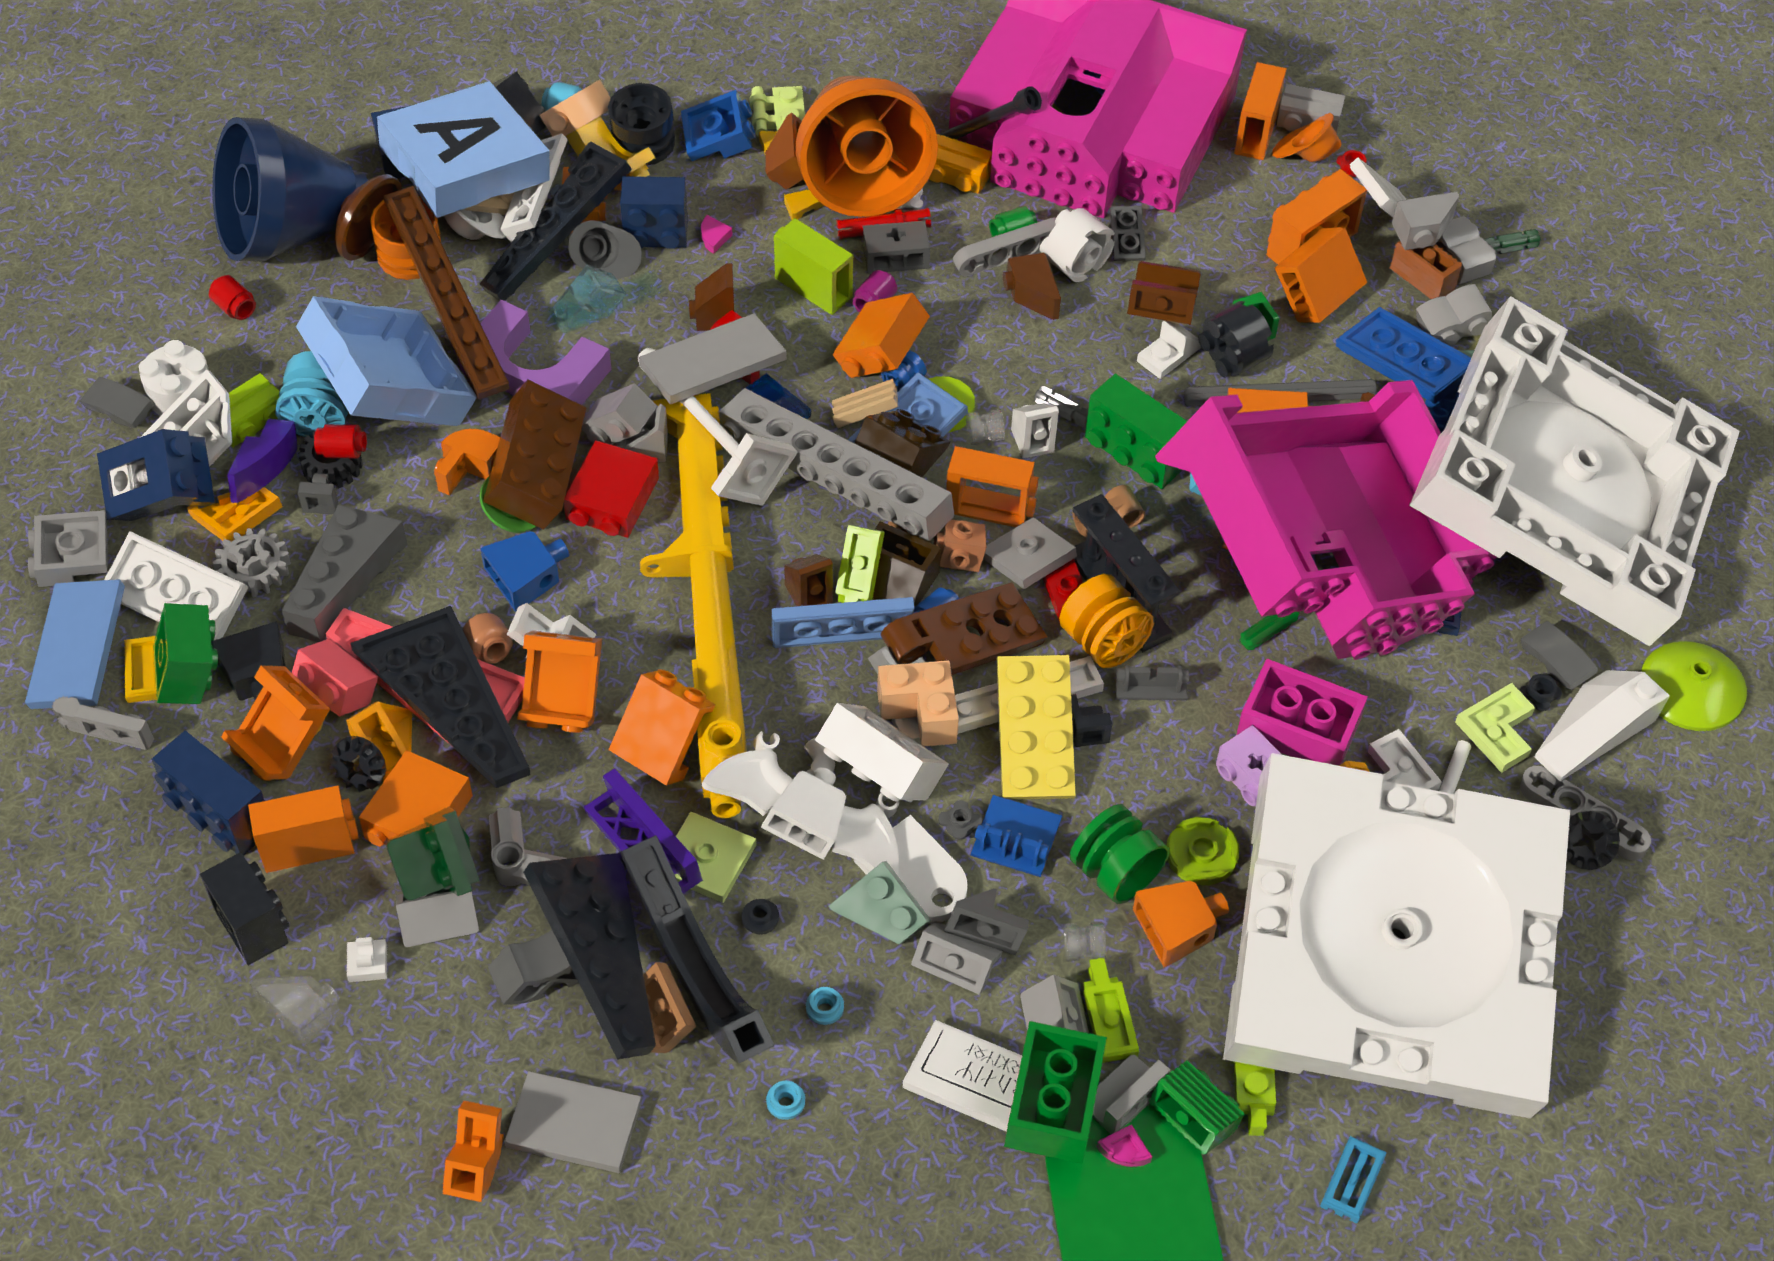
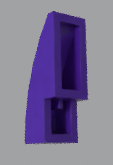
M268 419L260 437H245L227 474L232 503H239L262 489L288 465L298 448L294 421Z

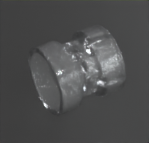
M992 409L986 414H980L977 411L967 412L966 427L970 445L981 444L984 440H991L992 442L1004 441L1005 428L1001 409Z
M1091 922L1087 927H1080L1076 923L1064 924V949L1067 962L1079 961L1082 957H1090L1091 959L1106 958V935L1103 922Z

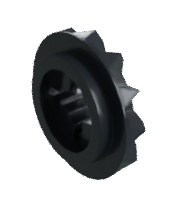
M349 736L340 740L332 749L333 758L330 765L336 768L335 778L341 777L346 782V788L355 785L360 793L366 789L373 790L383 781L386 773L384 757L380 750L369 740L358 736ZM360 756L359 767L361 770L355 772L352 761Z
M1595 811L1578 812L1570 817L1567 860L1571 864L1585 870H1595L1609 864L1616 856L1620 845V837L1615 824L1607 816ZM1583 825L1591 834H1605L1595 842L1596 855H1593V852L1587 846L1574 847V844L1579 843L1578 841L1583 839V829L1581 827Z

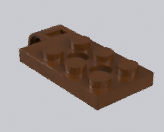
M1012 582L898 618L888 624L881 632L883 641L898 664L913 663L921 658L929 649L936 661H950L952 675L995 661L998 656H1010L1037 647L1047 639L1046 633ZM993 617L1002 619L1006 623L1007 627L1002 624H997L994 621ZM966 626L975 628L980 636L970 633Z

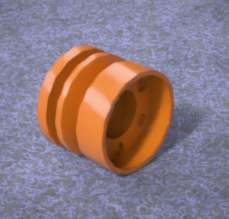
M420 198L441 241L438 218ZM383 200L374 209L370 219L378 264L385 273L394 278L404 280L418 279L420 276Z

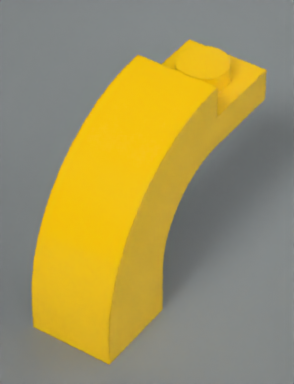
M601 116L566 135L578 156L591 141L628 162L632 170L625 177H647L650 175L646 163L655 158L650 148L648 147L638 153L626 151L614 139ZM622 182L614 189L621 190Z

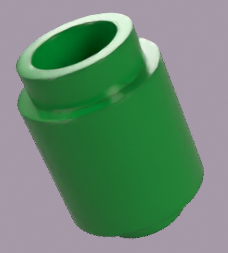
M1026 206L996 214L995 218L989 221L991 236L995 237L1037 223V217L1034 211L1029 210Z

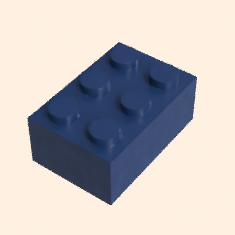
M185 730L151 759L157 772L154 778L163 788L164 794L162 798L174 811L182 809L188 814L187 818L190 823L201 832L206 829L213 834L214 842L225 852L231 849L236 854L242 852L245 855L256 845L248 805L265 801L259 788Z

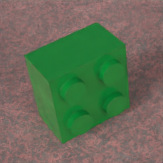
M164 603L153 644L157 703L201 704L204 692L210 691L212 683L211 670L217 669L218 651L217 649H212L211 641H214L215 620H209L208 605Z

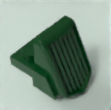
M451 807L444 808L424 818L425 823L395 836L387 842V850L404 897L408 900H415L443 888L445 890L449 889L457 896H461L472 891L470 884L480 881L470 854L469 836L461 827L456 811Z

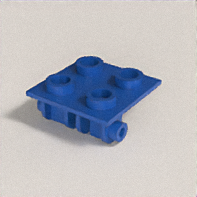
M993 795L982 825L979 824L976 829V841L970 856L1041 877L1062 820V815Z

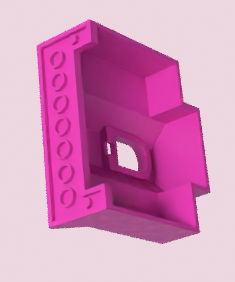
M1008 0L1006 7L950 97L949 129L1013 101L1019 90L1032 86L1038 90L1042 99V105L1039 110L1030 114L1017 112L956 139L992 151L990 182L1004 188L1008 187L1026 193L1031 197H1039L1054 202L1059 206H1066L1072 209L1084 208L1092 215L1103 219L1116 195L1154 206L1159 210L1175 213L1236 96L1247 29L1152 0ZM1088 70L1101 76L1100 78H1095L1084 73ZM1068 78L1105 90L1095 110L1090 114L1071 116L1056 111L1052 107Z
M1413 380L1388 382L1367 402L1237 413L1243 407L1238 395L1213 396L1199 408L1155 455L1159 463L1191 472L1261 617L1271 615L1285 617L1298 611H1304L1306 614L1314 612L1337 659L1353 657L1354 660H1359L1373 653H1378L1379 656L1387 655L1396 650L1398 646L1418 636L1439 630L1444 625L1442 621L1448 616L1462 611L1465 608L1464 603L1475 594L1471 587L1473 583L1472 578L1478 573L1490 569L1494 565L1493 560L1497 558L1490 552L1410 506L1436 441L1441 434ZM1332 552L1339 568L1318 570L1311 555Z

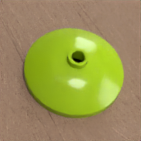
M1690 641L1665 644L1655 649L1646 658L1641 672H1645L1670 695L1659 716L1675 726L1694 731L1716 730L1732 723L1744 708L1747 698V687L1741 671L1730 658L1717 649L1705 644Z

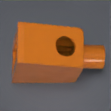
M1186 881L1137 891L1133 911L1162 966L1167 967L1214 939L1217 928L1215 918L1228 914L1229 906L1221 892L1204 898L1195 882Z

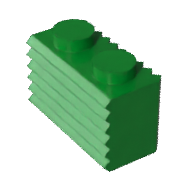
M1188 1060L1179 1067H1176L1174 1071L1172 1070L1169 1074H1166L1164 1078L1162 1077L1149 1099L1150 1106H1154L1156 1111H1160L1161 1116L1166 1117L1167 1122H1172V1126L1177 1127L1178 1132L1183 1133L1184 1138H1189L1190 1143L1195 1144L1196 1149H1200L1201 1154L1205 1155L1234 1134L1245 1115L1234 1098L1223 1094L1211 1082L1206 1072L1195 1068Z

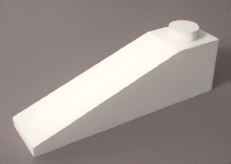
M1606 670L1583 684L1537 751L1535 758L1554 777L1562 781L1655 722L1670 695L1645 672Z

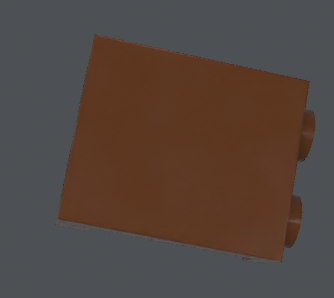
M1140 261L1137 267L1136 279L1133 280L1127 314L1191 325L1201 272L1199 270Z

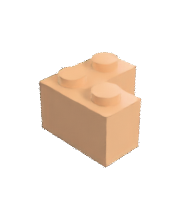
M949 660L878 666L877 693L881 718L889 720L917 717L922 746L957 744L959 718Z

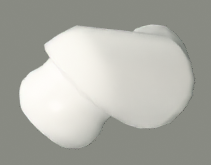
M816 738L808 741L805 749L813 759L811 769L806 772L814 775L818 768H826L833 772L835 761L823 752L825 747L815 740Z

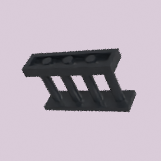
M1103 494L1074 506L1073 513L1088 530L1086 541L1075 545L1077 557L1074 560L1080 574L1086 581L1101 574H1111L1131 593V597H1134L1153 616L1154 626L1151 635L1140 649L1142 653L1170 640L1172 630L1160 617L1158 610L1160 604L1180 595L1179 588Z

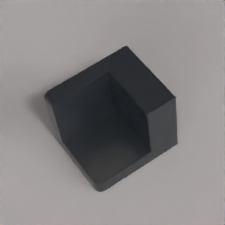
M1071 694L1074 747L1110 743L1112 730L1110 713H1103L1100 705L1079 707L1077 695Z

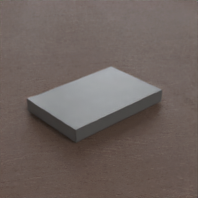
M528 1071L504 1141L505 1147L620 1173L642 1104V1098L638 1095Z

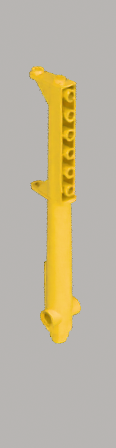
M711 393L694 395L699 403L720 423L719 406H712ZM666 399L652 401L657 406L662 404L666 407L668 433L678 439L683 533L663 553L644 557L640 561V572L644 576L652 578L691 577L696 659L692 660L694 688L706 694L707 700L715 704L713 712L704 714L697 728L701 782H703L706 775L718 764L732 756L747 752L727 572H731L734 569L730 532L724 533L723 527L730 526L728 506L721 507V501H727V498L718 496L711 489L724 468L723 455L717 456L716 451L723 450V447L680 401L670 405ZM654 564H655V565H659V566L656 567V568H650V567H648V566L654 565ZM702 787L704 798L708 797L711 800L713 815L720 818H730L740 813L741 800L707 791Z

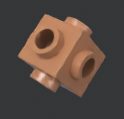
M950 520L942 528V531L934 536L933 544L941 547L940 567L979 572L987 548L985 524Z

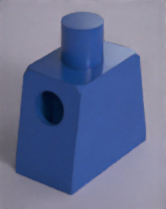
M531 531L480 548L484 569L515 612L519 606L531 603L559 582L557 563L569 557V551L562 539L559 538L544 546L535 532Z

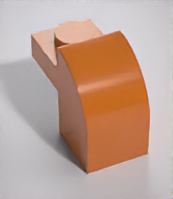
M480 429L459 430L447 436L441 442L444 458L437 462L434 469L438 491L450 496L467 472L486 480L491 474L500 437Z
M465 1100L462 1102L458 1109L456 1143L445 1159L442 1194L482 1202L491 1185L502 1150L504 1134H500L502 1108Z

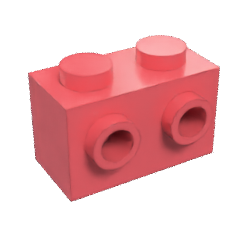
M330 639L298 649L292 673L330 708V711L339 717L368 706L371 703L378 679L376 674Z

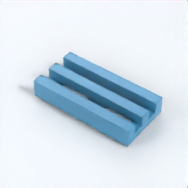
M1350 1136L1320 1207L1326 1210L1330 1208L1336 1211L1335 1214L1341 1217L1345 1215L1351 1218L1350 1221L1357 1224L1387 1152ZM1355 1148L1361 1151L1341 1200L1338 1201L1333 1198V1195L1351 1153ZM1370 1155L1376 1159L1356 1207L1353 1208L1347 1204L1366 1159Z

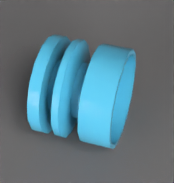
M311 351L301 352L294 355L287 362L283 386L280 389L275 414L278 420L294 421L296 434L303 437L308 435L311 438H314L312 432L317 428H323L325 424H345L348 410Z

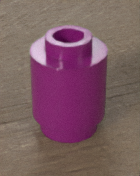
M873 271L855 291L853 304L857 311L860 312L866 302L893 297L898 290L894 277L886 271Z

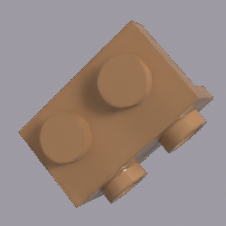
M656 962L643 974L656 1046L651 1052L668 1053L696 1027V1024L667 963Z

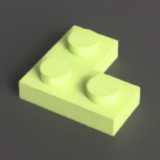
M1513 683L1457 715L1455 723L1501 773L1529 757L1532 750L1512 727L1532 716L1535 707Z

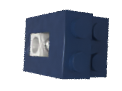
M161 429L97 453L107 520L135 521L178 505L208 506L215 503L205 437L189 436V431Z

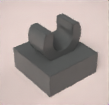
M314 473L312 483L300 482L297 493L303 512L334 514L339 503L334 484H327L328 474Z

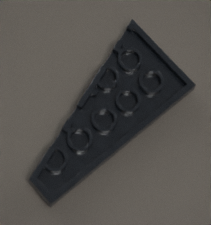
M451 606L350 643L352 651L496 788L531 775L530 767Z
M621 853L529 863L523 873L617 1060L650 1054L656 1046Z

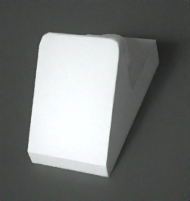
M1164 320L1161 326L1160 338L1138 354L1137 362L1162 379L1202 347L1199 344L1198 338L1184 327Z

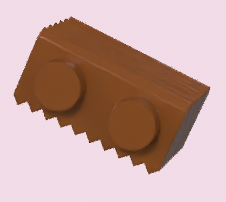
M1401 241L1397 242L1394 249L1395 252L1393 253L1394 256L1390 263L1392 265L1389 267L1391 270L1430 299L1447 296L1455 290L1462 262H1457V259L1452 258V255H1448L1447 252L1443 251V248H1438L1437 244L1425 248L1404 250Z

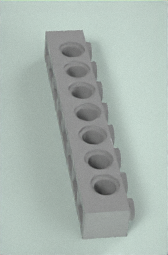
M746 388L719 411L722 427L738 443L748 433L791 444L798 453L788 467L790 470L800 474L808 481L812 480L825 487L833 494L841 495L852 501L856 506L866 508L877 514L881 519L891 521L912 535H917L930 541L954 517L951 492Z

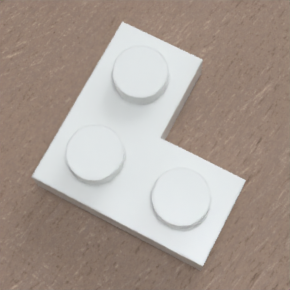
M1399 729L1370 743L1368 753L1384 771L1383 781L1435 791L1440 789L1442 781Z

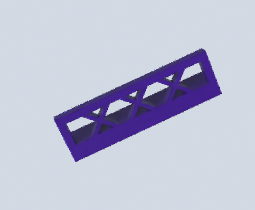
M614 768L603 775L607 791L585 805L584 810L617 850L621 852L644 841L645 838L648 839L656 835L673 873L678 874L682 878L678 883L683 894L703 881L696 858L620 773ZM615 802L619 807L617 818L602 817L598 813V811ZM622 827L637 828L639 830L637 840H622L620 838Z

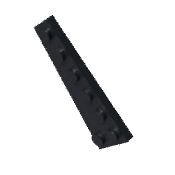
M590 141L569 167L568 172L570 175L562 186L556 184L550 192L552 199L545 208H542L536 226L518 233L511 242L510 247L504 251L480 282L481 287L499 301H506L537 270L542 262L559 247L569 234L600 205L602 200L622 182V177H625L632 170L628 162Z

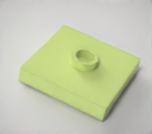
M690 812L676 837L696 858L703 879L691 890L724 903L757 845L756 838ZM674 874L678 882L682 880L678 874Z

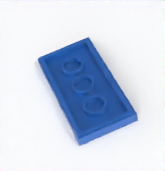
M1381 307L1377 308L1336 339V347L1393 381L1413 380L1421 397L1433 404H1436L1461 384L1471 357Z

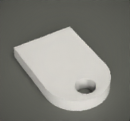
M910 815L893 827L899 851L898 877L931 919L929 924L934 922L940 923L949 919L957 901L967 897V878L961 866ZM854 859V862L867 875L870 870ZM937 894H946L951 897L953 902L948 906L940 907L933 903L932 898Z

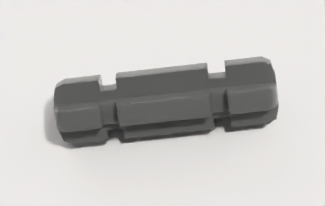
M1045 385L1040 386L1034 398L1037 404L1047 403L1057 406L1059 410L1058 415L1069 421L1074 419L1076 420V425L1086 429L1088 408L1084 406L1079 408L1080 404L1058 392L1053 394L1054 390Z

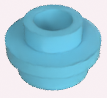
M817 988L806 1000L807 1015L815 1023L822 1025L832 1024L841 1018L844 1012V1000L833 988ZM823 1003L832 1006L828 1011L818 1009L819 1005Z
M786 1080L780 1081L769 1089L766 1096V1105L774 1117L783 1120L793 1119L801 1114L805 1107V1094L796 1083ZM783 1097H789L793 1100V1103L783 1106L780 1105L779 1100Z

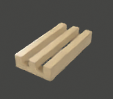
M890 379L832 400L834 406L832 408L834 414L833 421L836 427L841 428L861 421L868 415L879 414L897 408L898 395L894 380Z

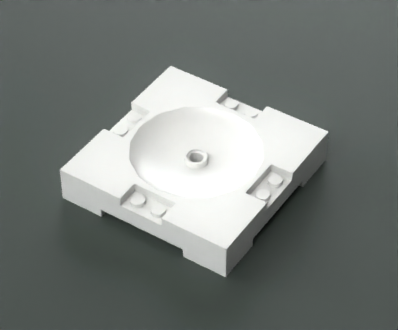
M1510 296L1483 329L1457 391L1460 393L1446 428L1436 441L1410 506L1498 558H1501L1506 551L1562 583L1561 595L1650 646L1681 618L1696 570L1691 567L1717 484L1726 476L1740 431L1683 397L1674 405L1564 340L1568 331L1566 328Z
M1271 753L1259 778L1251 844H1253L1236 981L1232 987L1223 1059L1300 1074L1303 1070L1450 1098L1454 1099L1453 1104L1532 1118L1548 1104L1557 993V990L1553 989L1557 924L1563 913L1570 810L1457 789L1455 794L1383 781V774ZM1391 928L1400 930L1404 934L1405 939L1397 938Z

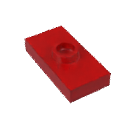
M1074 559L1043 577L1059 624L1063 605L1069 596L1083 584Z

